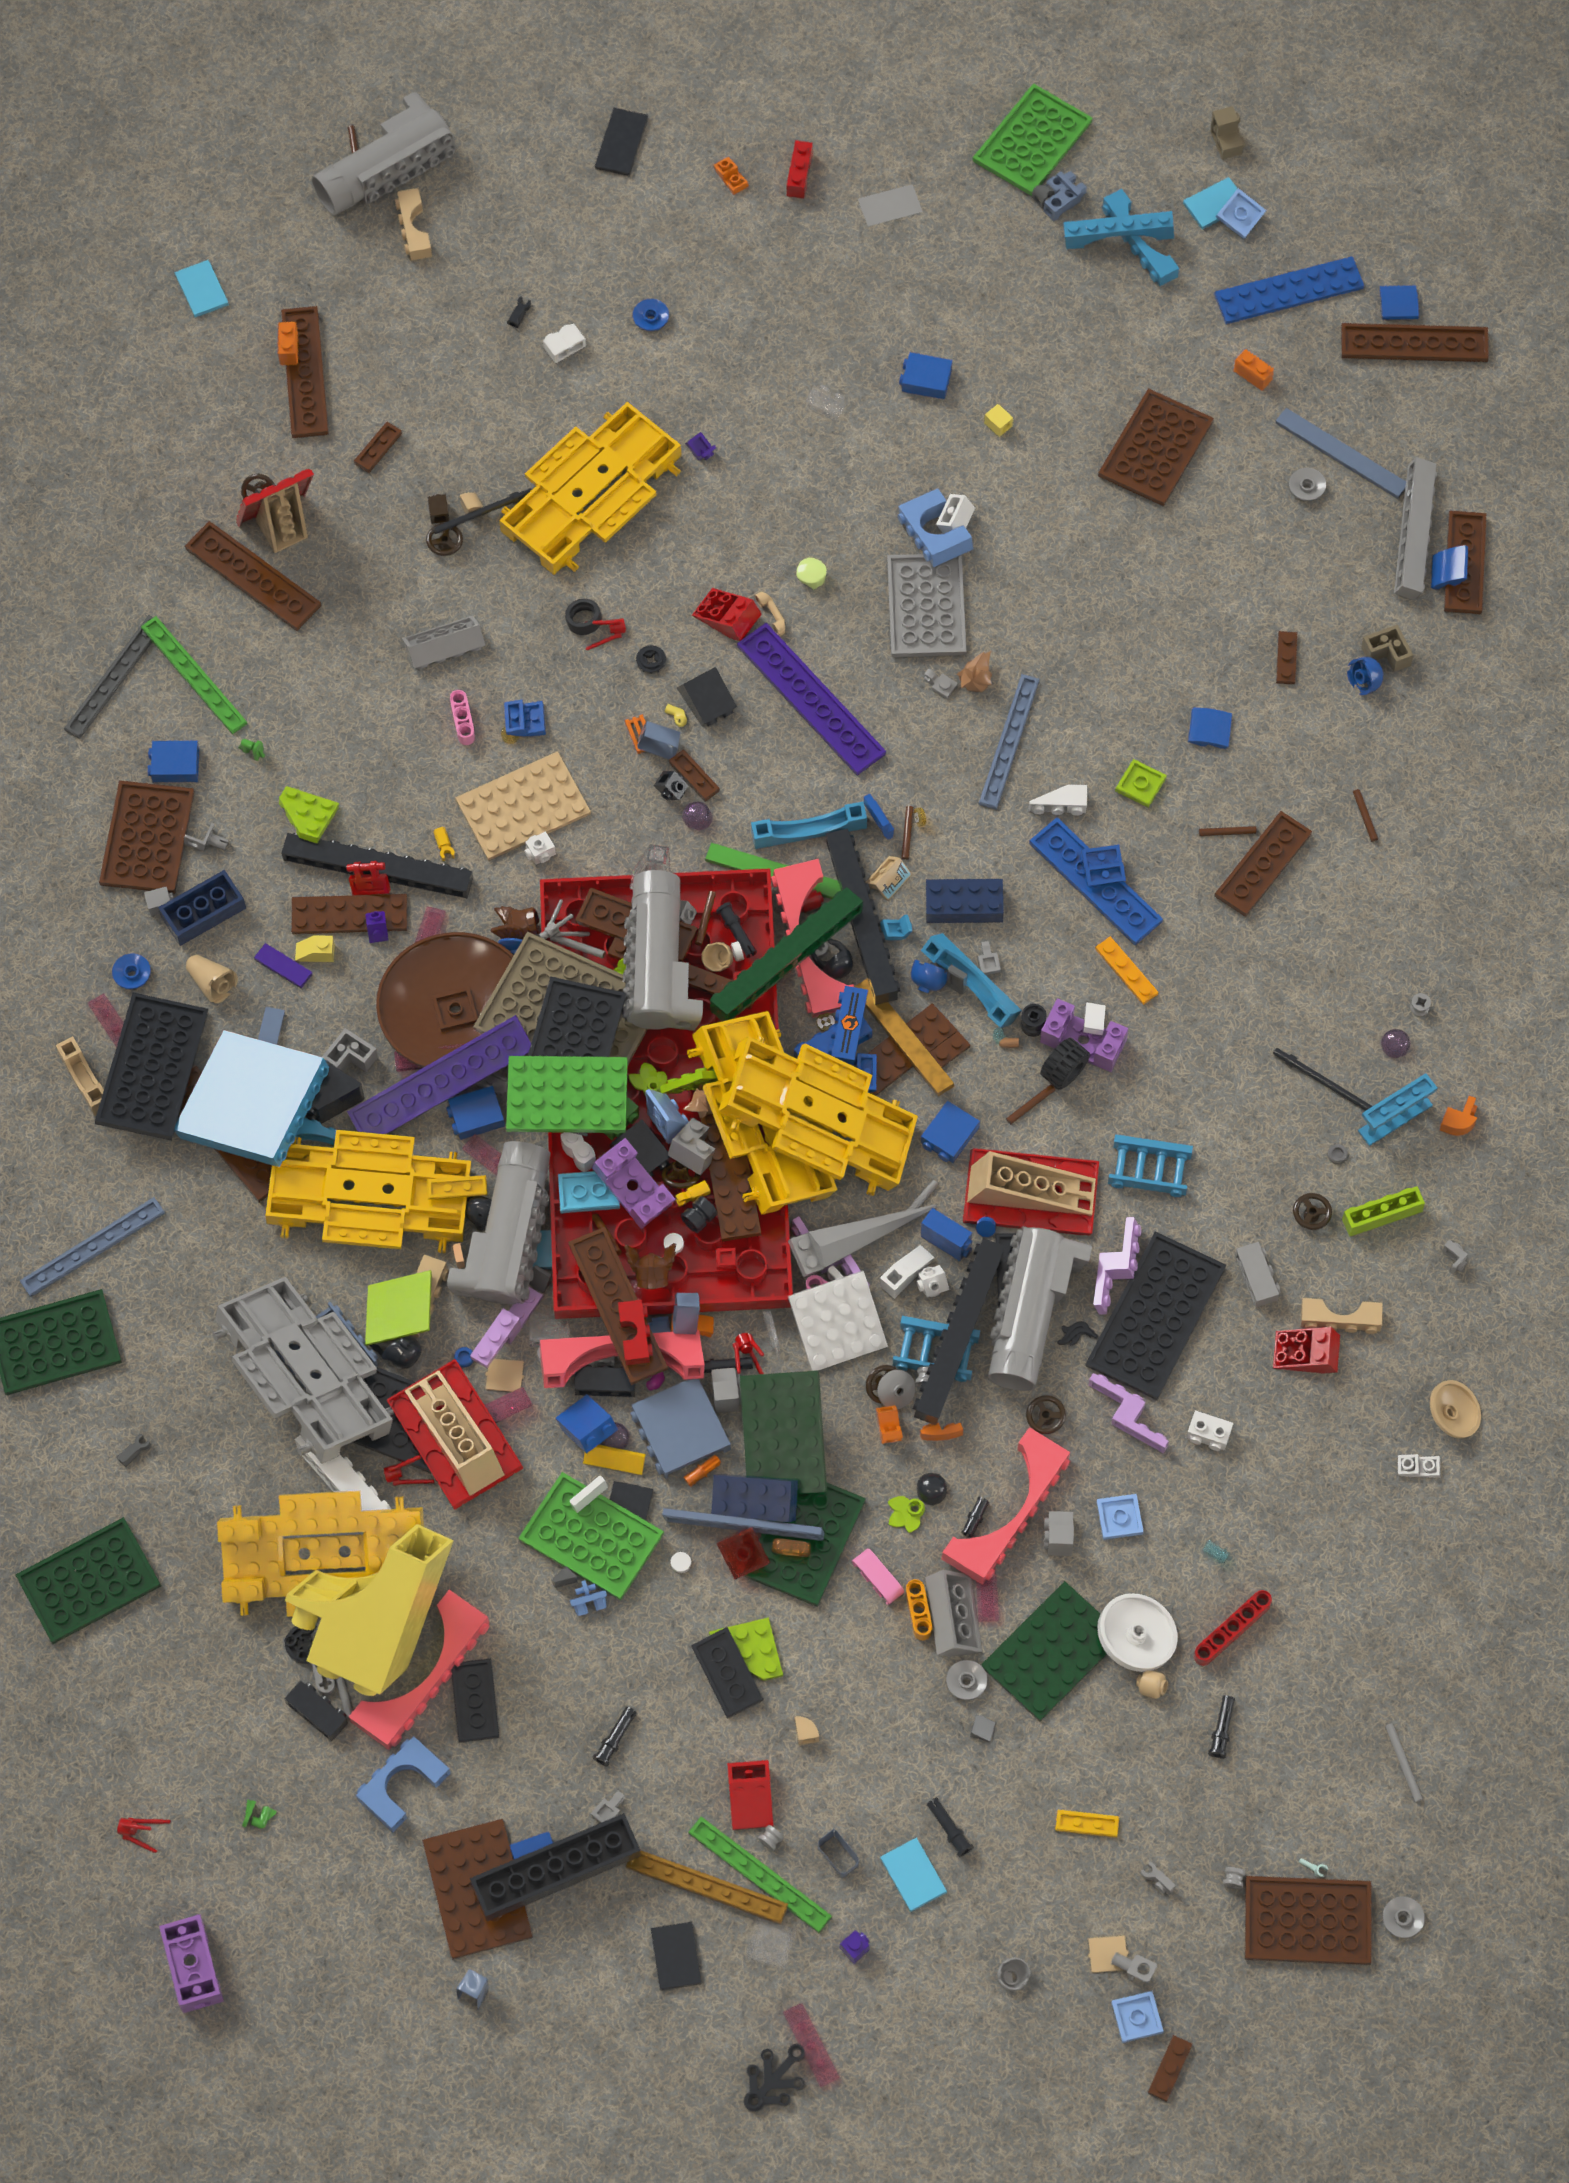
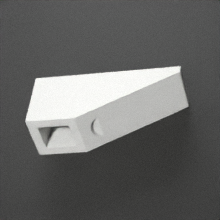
M1066 785L1029 802V811L1035 814L1052 812L1055 815L1071 813L1076 816L1086 813L1087 785Z
M919 1245L893 1264L880 1277V1287L895 1299L918 1276L917 1273L923 1271L935 1257Z

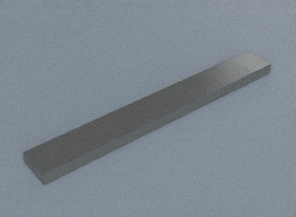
M150 615L146 617L64 727V731L79 739L83 736L152 643L141 626L154 617Z

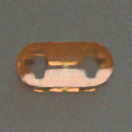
M774 1539L772 1551L777 1554L808 1557L810 1556L811 1544L795 1540Z

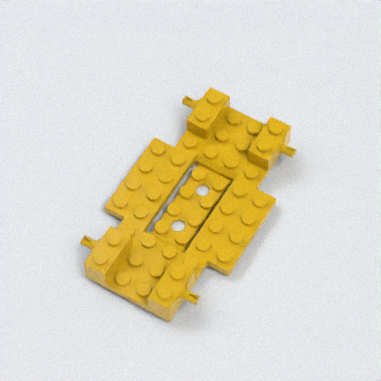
M628 402L613 415L606 412L603 418L607 421L590 437L579 428L574 427L525 473V478L536 487L511 510L505 506L501 511L504 514L499 520L501 532L513 542L519 539L540 557L541 565L553 575L565 566H568L575 572L579 565L574 563L572 558L580 552L579 544L591 532L606 543L656 496V491L645 483L651 476L657 480L668 470L675 476H678L681 472L680 469L674 466V463L681 457V445ZM600 466H606L608 468V471L606 473H600L598 471V468ZM625 468L627 469V472L617 482H615L602 496H600L587 510H585L582 514L580 513L579 515H577V513L583 511L584 507L590 501L594 500L603 489L607 488L610 482H612L616 477L620 476ZM575 490L583 492L580 497H574L572 493Z
M766 1011L701 1026L692 1035L697 1048L688 1050L687 1055H689V1058L700 1056L707 1071L714 1069L718 1081L705 1084L703 1090L729 1158L733 1159L747 1155L754 1173L748 1178V1182L752 1192L743 1194V1201L755 1200L761 1215L778 1211L787 1204L807 1199L814 1202L830 1197L838 1190L834 1182L836 1178L771 1149L776 1134L775 1130L762 1125L765 1141L767 1142L765 1143L758 1124L752 1128L740 1123L738 1132L735 1133L730 1131L733 1120L718 1112L723 1094L730 1090L738 1062L734 1061V1056L738 1043L748 1036L756 1040L757 1036H762V1038H765L764 1044L784 1053L778 1038L781 1037V1032L779 1029L775 1030L769 1012ZM804 1097V1104L807 1107H811V1099ZM790 1112L791 1115L800 1118L812 1125H815L827 1132H833V1130H827L823 1125L819 1123L808 1121L807 1118L802 1115L793 1114Z
M748 1036L738 1043L734 1056V1061L738 1062L732 1085L730 1090L723 1094L718 1110L719 1113L733 1120L730 1131L737 1133L740 1123L752 1128L760 1123L776 1131L771 1149L838 1180L843 1179L848 1164L856 1168L855 1176L869 1183L866 1192L869 1196H874L876 1186L889 1191L899 1185L918 1116L900 1108V1102L897 1100H892V1103H889L868 1093L872 1078L871 1074L805 1043L800 1048L798 1059L764 1044L765 1038H762V1036H757V1040ZM804 1097L811 1099V1107H807L804 1104ZM790 1112L793 1114L802 1115L806 1117L807 1120L810 1122L819 1123L823 1125L827 1130H834L840 1133L844 1138L849 1137L853 1140L850 1142L844 1140L830 1132H827L815 1125H812L800 1118L791 1115ZM838 1113L845 1115V1123L838 1120Z
M336 1130L334 1148L301 1145L302 1139L298 1137L297 1140V1137H295V1141L291 1144L286 1159L282 1162L281 1166L272 1165L265 1216L267 1224L282 1227L281 1238H284V1234L285 1238H289L290 1227L306 1228L307 1222L324 1224L322 1242L401 1250L404 1231L423 1233L424 1239L439 1241V1253H441V1250L442 1253H446L447 1242H463L467 1197L428 1200L427 1179L471 1176V1161L458 1160L457 1152H454V1157L453 1152H449V1159L413 1155L415 1137ZM346 1181H352L355 1186L351 1190H346L343 1184ZM387 1184L394 1187L393 1192L390 1194H386L382 1190ZM328 1199H333L335 1201H353L355 1203H373L375 1205L386 1204L393 1205L395 1207L406 1206V1209L402 1208L400 1210L390 1208L331 1203L330 1201H328Z
M361 1490L279 1495L280 1515L242 1517L241 1505L233 1506L234 1517L220 1518L217 1521L218 1542H221L224 1580L221 1582L222 1602L240 1604V1615H249V1602L263 1601L269 1597H286L293 1588L310 1575L286 1574V1571L365 1567L366 1570L325 1574L342 1578H360L376 1574L382 1568L389 1547L416 1524L424 1527L423 1507L404 1508V1497H395L396 1509L362 1510ZM363 1532V1534L283 1538V1536ZM340 1547H349L350 1555L348 1557L341 1556L339 1553ZM307 1548L310 1551V1557L302 1559L299 1556L300 1549ZM286 1602L287 1617H291L296 1606Z

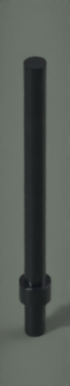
M529 488L519 493L514 492L507 498L433 527V532L438 534L509 504H517L532 489Z
M1279 1048L1274 1050L1273 1054L1285 1061L1286 1065L1291 1068L1295 1067L1366 1111L1373 1107L1298 1061V1058L1294 1055H1288Z

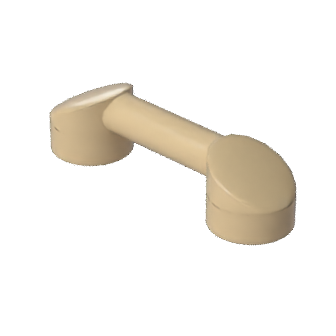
M764 592L755 594V599L757 603H760V608L768 606L777 622L772 623L774 631L777 632L779 637L784 635L785 620L773 599Z

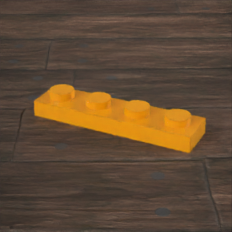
M1111 936L1095 947V950L1143 1005L1158 995L1159 992Z

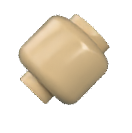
M1145 1671L1137 1677L1136 1686L1139 1687L1141 1695L1158 1699L1161 1695H1165L1168 1688V1680L1160 1672Z

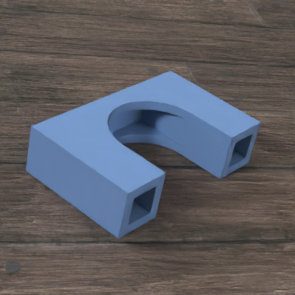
M938 488L899 505V514L897 515L899 522L906 526L908 535L910 537L913 536L917 548L923 551L925 560L927 562L930 561L933 567L973 550L972 537L964 525L938 535L930 534L923 529V526L928 521L941 515L946 504V499Z
M414 1736L410 1740H405L400 1747L401 1750L396 1755L392 1754L387 1759L386 1765L382 1769H377L371 1776L372 1779L367 1784L361 1785L357 1790V1800L392 1833L407 1819V1815L387 1795V1784L390 1778L401 1770H414L437 1788L451 1774L449 1768Z

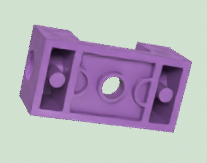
M1057 998L1041 1030L1040 1042L1056 1048L1062 1041L1071 1037L1090 1052L1088 1063L1112 1072L1127 1041L1128 1028L1110 1021L1107 1029L1104 1028L1103 1035L1084 1033V1019L1074 1016L1075 1006ZM1081 1036L1088 1037L1089 1042L1087 1044H1081L1078 1041V1038Z
M624 1138L597 1159L592 1169L642 1229L668 1209L675 1201V1198L663 1184L661 1186L657 1185L636 1159L637 1151ZM635 1181L638 1188L635 1191L629 1190L627 1182Z
M201 1915L159 1926L178 2003L182 2012L186 2013L224 2002L220 1984L215 1974L208 1946L209 1941ZM194 1956L196 1958L195 1964L192 1966L185 1965L186 1957Z

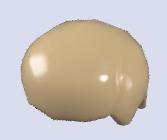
M716 942L708 944L702 952V962L710 971H723L732 964L733 952L730 946L725 943Z

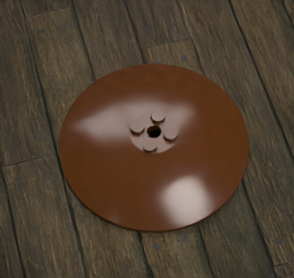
M466 932L436 934L407 947L388 966L377 992V1016L386 1040L403 1058L424 1068L482 1035L475 1031L473 1026L514 955L494 940ZM454 1006L461 1008L457 1013H452L450 1009Z

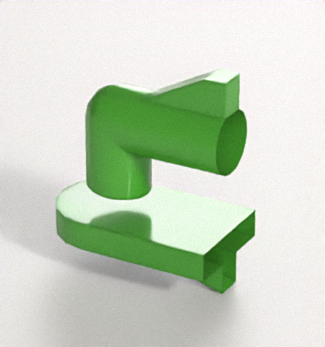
M243 739L238 747L244 753H249L250 750H253V757L256 761L260 757L264 758L265 756L263 753V743L259 740L255 743L248 739Z
M247 1799L245 1819L242 1824L245 1828L256 1803L254 1800ZM264 1806L259 1818L253 1816L251 1825L261 1829L265 1828L268 1820L277 1811Z

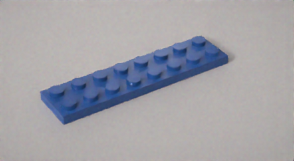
M1353 256L1215 291L1214 295L1225 324H1230L1364 289V284Z
M1058 817L1029 840V844L1134 945L1139 943L1163 922V918L1124 881L1088 887L1081 850L1090 848Z

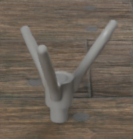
M559 900L550 922L544 928V931L539 934V937L543 939L552 938L553 936L590 935L589 932H560L559 927L573 918V914H570L559 923H554L563 900Z

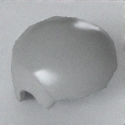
M1015 1957L1004 1961L997 1972L999 1984L1009 1991L1022 1989L1027 1984L1031 1975L1028 1964L1023 1959ZM1012 1972L1016 1975V1981L1014 1983L1012 1978Z

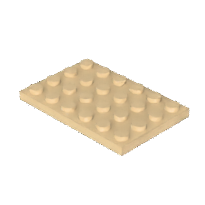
M558 751L455 797L488 861L526 844L525 842L534 835H539L543 832L549 834L591 814Z

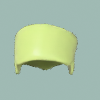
M806 558L799 563L796 576L803 584L816 589L825 582L826 566L818 559Z

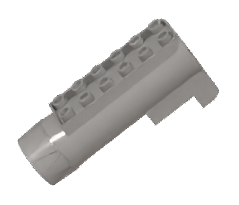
M417 92L403 97L406 110L380 124L382 137L312 176L311 180L314 190L330 214L336 215L354 206L361 200L366 205L376 201L379 197L391 192L398 186L407 183L412 178L421 175L424 171L454 155L456 150L454 135L447 123L436 110L431 109Z
M644 871L638 873L633 878L632 909L630 910L629 917H626L624 924L625 929H627V935L624 938V946H627V951L623 958V963L626 964V970L623 973V982H626L623 992L627 994L622 1011V1018H625V1022L633 1023L635 1026L644 1029H664L669 1027L694 1031L702 1018L703 1001L688 999L689 963L678 962L681 905L680 878L668 871Z
M519 1141L504 1143L497 1167V1177L485 1233L473 1232L465 1269L450 1268L447 1286L454 1295L480 1298L493 1303L509 1305L523 1304L525 1300H528L530 1293L528 1287L534 1274L532 1268L538 1255L536 1251L537 1245L541 1242V1226L545 1223V1207L549 1204V1195L544 1189L551 1155L547 1149L535 1144Z
M1023 1226L1017 1230L1016 1235H1013L1010 1246L1013 1249L1012 1253H1009L1007 1257L1008 1272L1005 1271L1002 1283H1005L1004 1290L1000 1291L998 1301L1001 1302L1000 1308L996 1309L994 1320H997L996 1326L992 1327L990 1338H992L991 1345L994 1346L991 1355L992 1360L988 1379L1001 1387L1019 1391H1031L1036 1388L1039 1369L1042 1366L1043 1351L1053 1305H1057L1065 1296L1071 1270L1080 1272L1083 1266L1089 1262L1092 1246L1064 1238L1061 1234L1048 1229Z

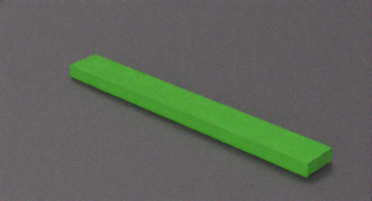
M157 616L141 626L144 633L231 734H234L247 724V721Z
M711 843L705 858L706 862L733 870L770 868L771 876H773L774 869L788 866ZM824 876L823 882L818 883L814 888L817 892L820 891L823 897L833 899L834 895L841 891L837 880Z
M700 1817L689 1830L688 1834L769 1896L788 1903L787 1909L818 1933L822 1931L832 1918L829 1913L703 1817Z

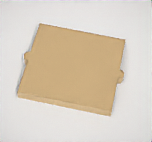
M493 1359L488 1367V1372L485 1373L487 1376L486 1390L520 1393L522 1379H524V1361Z
M1125 1936L1088 1938L1090 1951L1088 1957L1091 1961L1092 1973L1123 1970L1112 1965L1111 1961L1116 1952L1125 1957L1129 1954L1126 1951Z

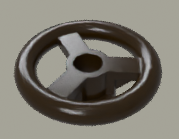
M252 474L242 483V498L248 497L247 490L253 493H260L257 488L263 490L271 485H275V483L264 474ZM255 479L264 480L257 482L254 486L249 484L252 480Z
M455 526L443 531L439 538L432 540L434 534L432 527L426 536L428 548L439 556H449L456 553L463 543V535L460 529ZM450 529L457 535L458 540L456 544L452 542L449 536Z
M678 1161L667 1165L661 1173L663 1182L677 1189H684L695 1185L701 1175L694 1172V1178L688 1174L689 1168ZM679 1179V1180H685L686 1182H684V1183H677V1182H673V1181H671V1180Z
M1307 1193L1300 1196L1294 1203L1293 1215L1296 1222L1303 1228L1317 1230L1326 1226L1331 1220L1332 1207L1324 1196L1317 1193ZM1309 1199L1321 1201L1326 1208H1317L1311 1204ZM1302 1202L1306 1207L1304 1220L1299 1215V1207ZM1320 1215H1326L1324 1220L1320 1223L1309 1224L1316 1222L1319 1219Z
M881 1365L870 1372L866 1380V1392L872 1401L882 1404L879 1397L873 1393L874 1390L878 1389V1384L884 1376L878 1373L886 1371V1374L892 1370H897L895 1367ZM901 1388L897 1390V1394H900Z
M1043 1395L1035 1398L1029 1404L1026 1411V1419L1029 1426L1036 1432L1052 1434L1063 1426L1066 1419V1410L1059 1399L1050 1395ZM1043 1401L1054 1403L1060 1412L1046 1409ZM1038 1405L1040 1409L1039 1420L1035 1424L1032 1412L1034 1407ZM1045 1413L1050 1414L1048 1418H1043ZM1055 1419H1059L1053 1427L1041 1428L1043 1425H1051Z

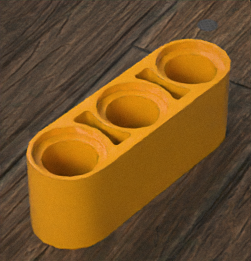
M913 1579L907 1583L906 1598L914 1636L918 1640L925 1641L932 1634V1623L924 1585L920 1580ZM912 1588H918L920 1590V1593L912 1594L910 1590ZM921 1607L924 1609V1612L918 1614L914 1612V1609ZM921 1626H925L928 1629V1631L925 1633H921L917 1629Z

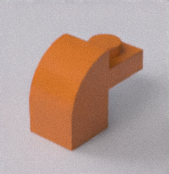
M1468 1096L1463 1112L1447 1107L1440 1131L1455 1136L1469 1133L1477 1121V1117L1474 1116L1478 1107L1474 1105L1476 1098Z
M896 1405L876 1408L882 1444L902 1441L901 1438L903 1436Z

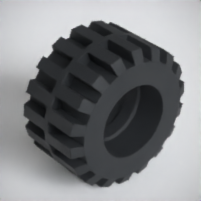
M1070 1037L1062 1041L1050 1053L1042 1065L1040 1075L1055 1088L1061 1090L1071 1084L1081 1073L1088 1062L1090 1052Z

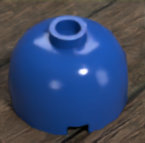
M1368 656L1353 659L1349 663L1351 666L1350 670L1347 671L1348 681L1353 688L1356 684L1361 691L1360 695L1370 694L1382 685L1383 669L1376 659ZM1357 683H1358V684L1367 683V684H1368V687L1362 688V687L1358 686Z
M914 960L911 969V979L914 984L919 986V991L929 994V991H938L945 986L947 982V972H945V969L926 962L925 964L919 963L920 960Z

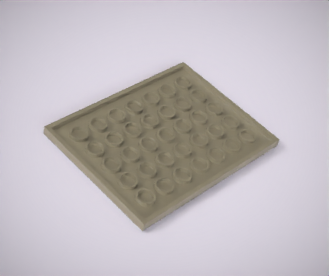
M527 932L473 1029L483 1034L517 1015L532 1042L550 976L623 992L626 982H623L622 974ZM621 1015L610 1057H627L629 1064L648 1029L625 1022V1018H622Z

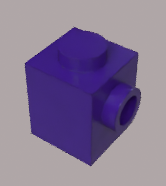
M855 1930L840 1943V1950L855 1964L869 1951L870 1945L868 1943L870 1941L862 1932L859 1934Z

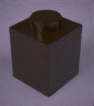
M446 494L429 496L428 504L431 524L450 521Z

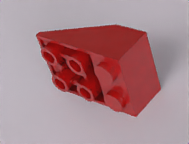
M715 588L710 590L692 614L693 617L730 639L741 641L762 615L753 599Z
M1332 1327L1276 1331L1273 1368L1322 1374L1337 1373L1340 1335Z
M769 1760L727 1763L732 1830L765 1828L768 1825L774 1827Z

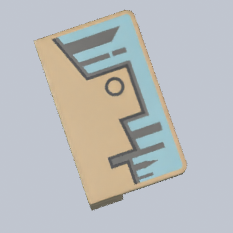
M889 856L865 883L869 884V888L877 889L884 899L889 900L911 876V872L900 858Z

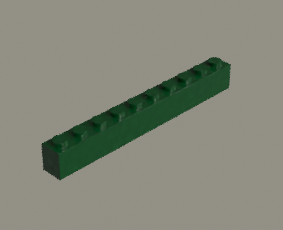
M847 887L843 891H838L831 901L825 902L815 914H810L802 925H797L790 935L784 936L774 948H769L761 959H756L750 968L743 970L738 975V978L733 982H728L720 993H715L710 999V1011L722 1022L734 1019L858 916L863 909V900Z

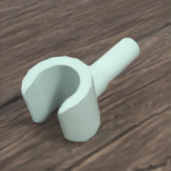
M1302 1858L1299 1861L1300 1864L1313 1870L1318 1878L1324 1877L1323 1874L1319 1873V1868L1328 1871V1867L1324 1864L1316 1866Z

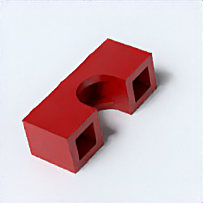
M795 140L786 184L787 197L802 199L805 197L808 170L811 167L813 156L812 142Z
M642 1299L618 1302L621 1327L630 1326L637 1331V1335L633 1339L623 1341L626 1365L649 1363V1356H653L652 1344H647V1337H650L649 1325H645L644 1318L648 1317L647 1305L642 1306Z

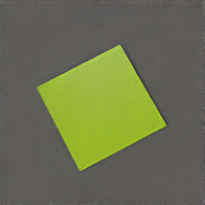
M431 1270L368 1285L366 1346L430 1331Z

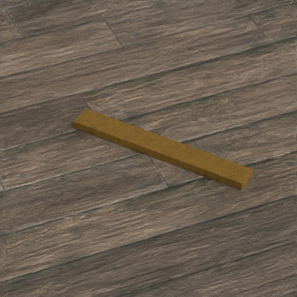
M868 979L854 986L868 990L865 1007L939 1097L955 1087L954 1082L889 1002L875 1005Z
M641 1851V1857L627 1862L626 1865L627 1869L780 1925L788 1908V1903Z

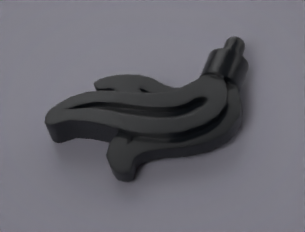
M1079 1321L1069 1327L1063 1325L1062 1331L1066 1334L1057 1343L1059 1345L1069 1343V1346H1073L1079 1341L1081 1335L1086 1334L1090 1338H1097L1098 1335L1095 1334V1331L1086 1322Z

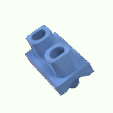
M585 1580L581 1581V1588L575 1589L577 1595L584 1593L585 1596L569 1600L578 1616L588 1613L586 1602L592 1600L596 1611L607 1608L606 1590L589 1594V1591L596 1590L595 1584L587 1586Z

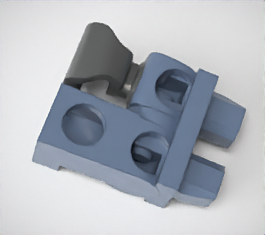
M1060 171L1057 173V176L1050 178L1046 185H1037L1032 191V199L1054 222L1061 214L1081 202V197L1086 194L1087 187L1083 183L1075 186L1073 183L1076 182V177L1071 171L1065 174Z

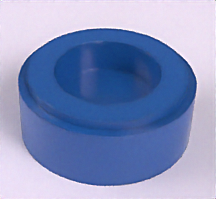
M982 1217L977 1221L976 1231L982 1237H990L996 1231V1223L992 1218Z
M467 1347L459 1348L454 1354V1359H456L460 1367H469L474 1362L470 1358L473 1351Z

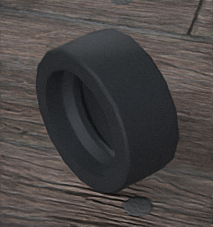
M584 598L573 601L565 611L567 625L575 634L589 635L600 627L599 624H592V621L602 620V615L598 604L591 599ZM588 610L594 613V617L586 623H576L573 621L574 615L580 611Z

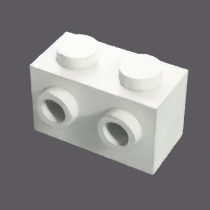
M950 494L936 525L943 534L962 525L966 528L975 507L965 495Z
M1195 1410L1188 1429L1187 1438L1190 1439V1442L1197 1445L1201 1443L1207 1444L1210 1449L1215 1451L1225 1450L1233 1423Z

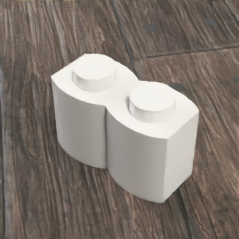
M575 324L563 326L559 332L548 334L543 340V347L553 361L557 363L586 347V339Z
M570 1132L562 1133L561 1142L565 1153L574 1159V1163L582 1172L590 1170L596 1161L593 1148L583 1141L582 1135Z

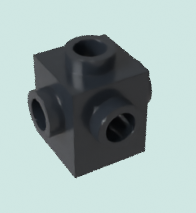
M663 771L654 784V787L661 793V796L668 801L681 799L689 786L684 781V778L675 771Z

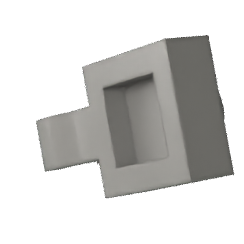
M928 669L924 674V680L933 685L931 690L946 699L958 686L957 682L943 673L938 677L934 671Z
M989 941L981 942L982 955L978 956L980 970L985 975L1001 973L997 952L991 953Z
M617 1791L610 1801L603 1798L591 1815L600 1823L618 1816L620 1810L617 1807L624 1801V1795Z
M1149 1862L1148 1867L1152 1869V1872L1146 1873L1142 1869L1140 1872L1141 1876L1145 1879H1153L1156 1883L1155 1887L1162 1894L1166 1892L1170 1895L1175 1890L1176 1885L1162 1871H1158L1155 1864Z

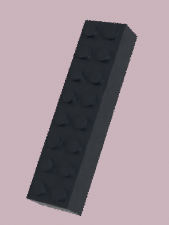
M625 1813L476 1875L470 1878V1883L486 1922L641 1857V1850Z

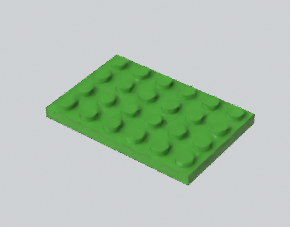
M1033 83L973 156V162L1032 196L1033 189L1045 181L1089 127L1093 118Z
M509 1056L506 1131L626 1133L628 1058Z
M562 1472L518 1539L561 1566H567L573 1573L595 1584L600 1589L606 1590L607 1593L615 1598L622 1600L663 1537L664 1531L601 1494L576 1513L570 1504V1500L582 1491L586 1485Z

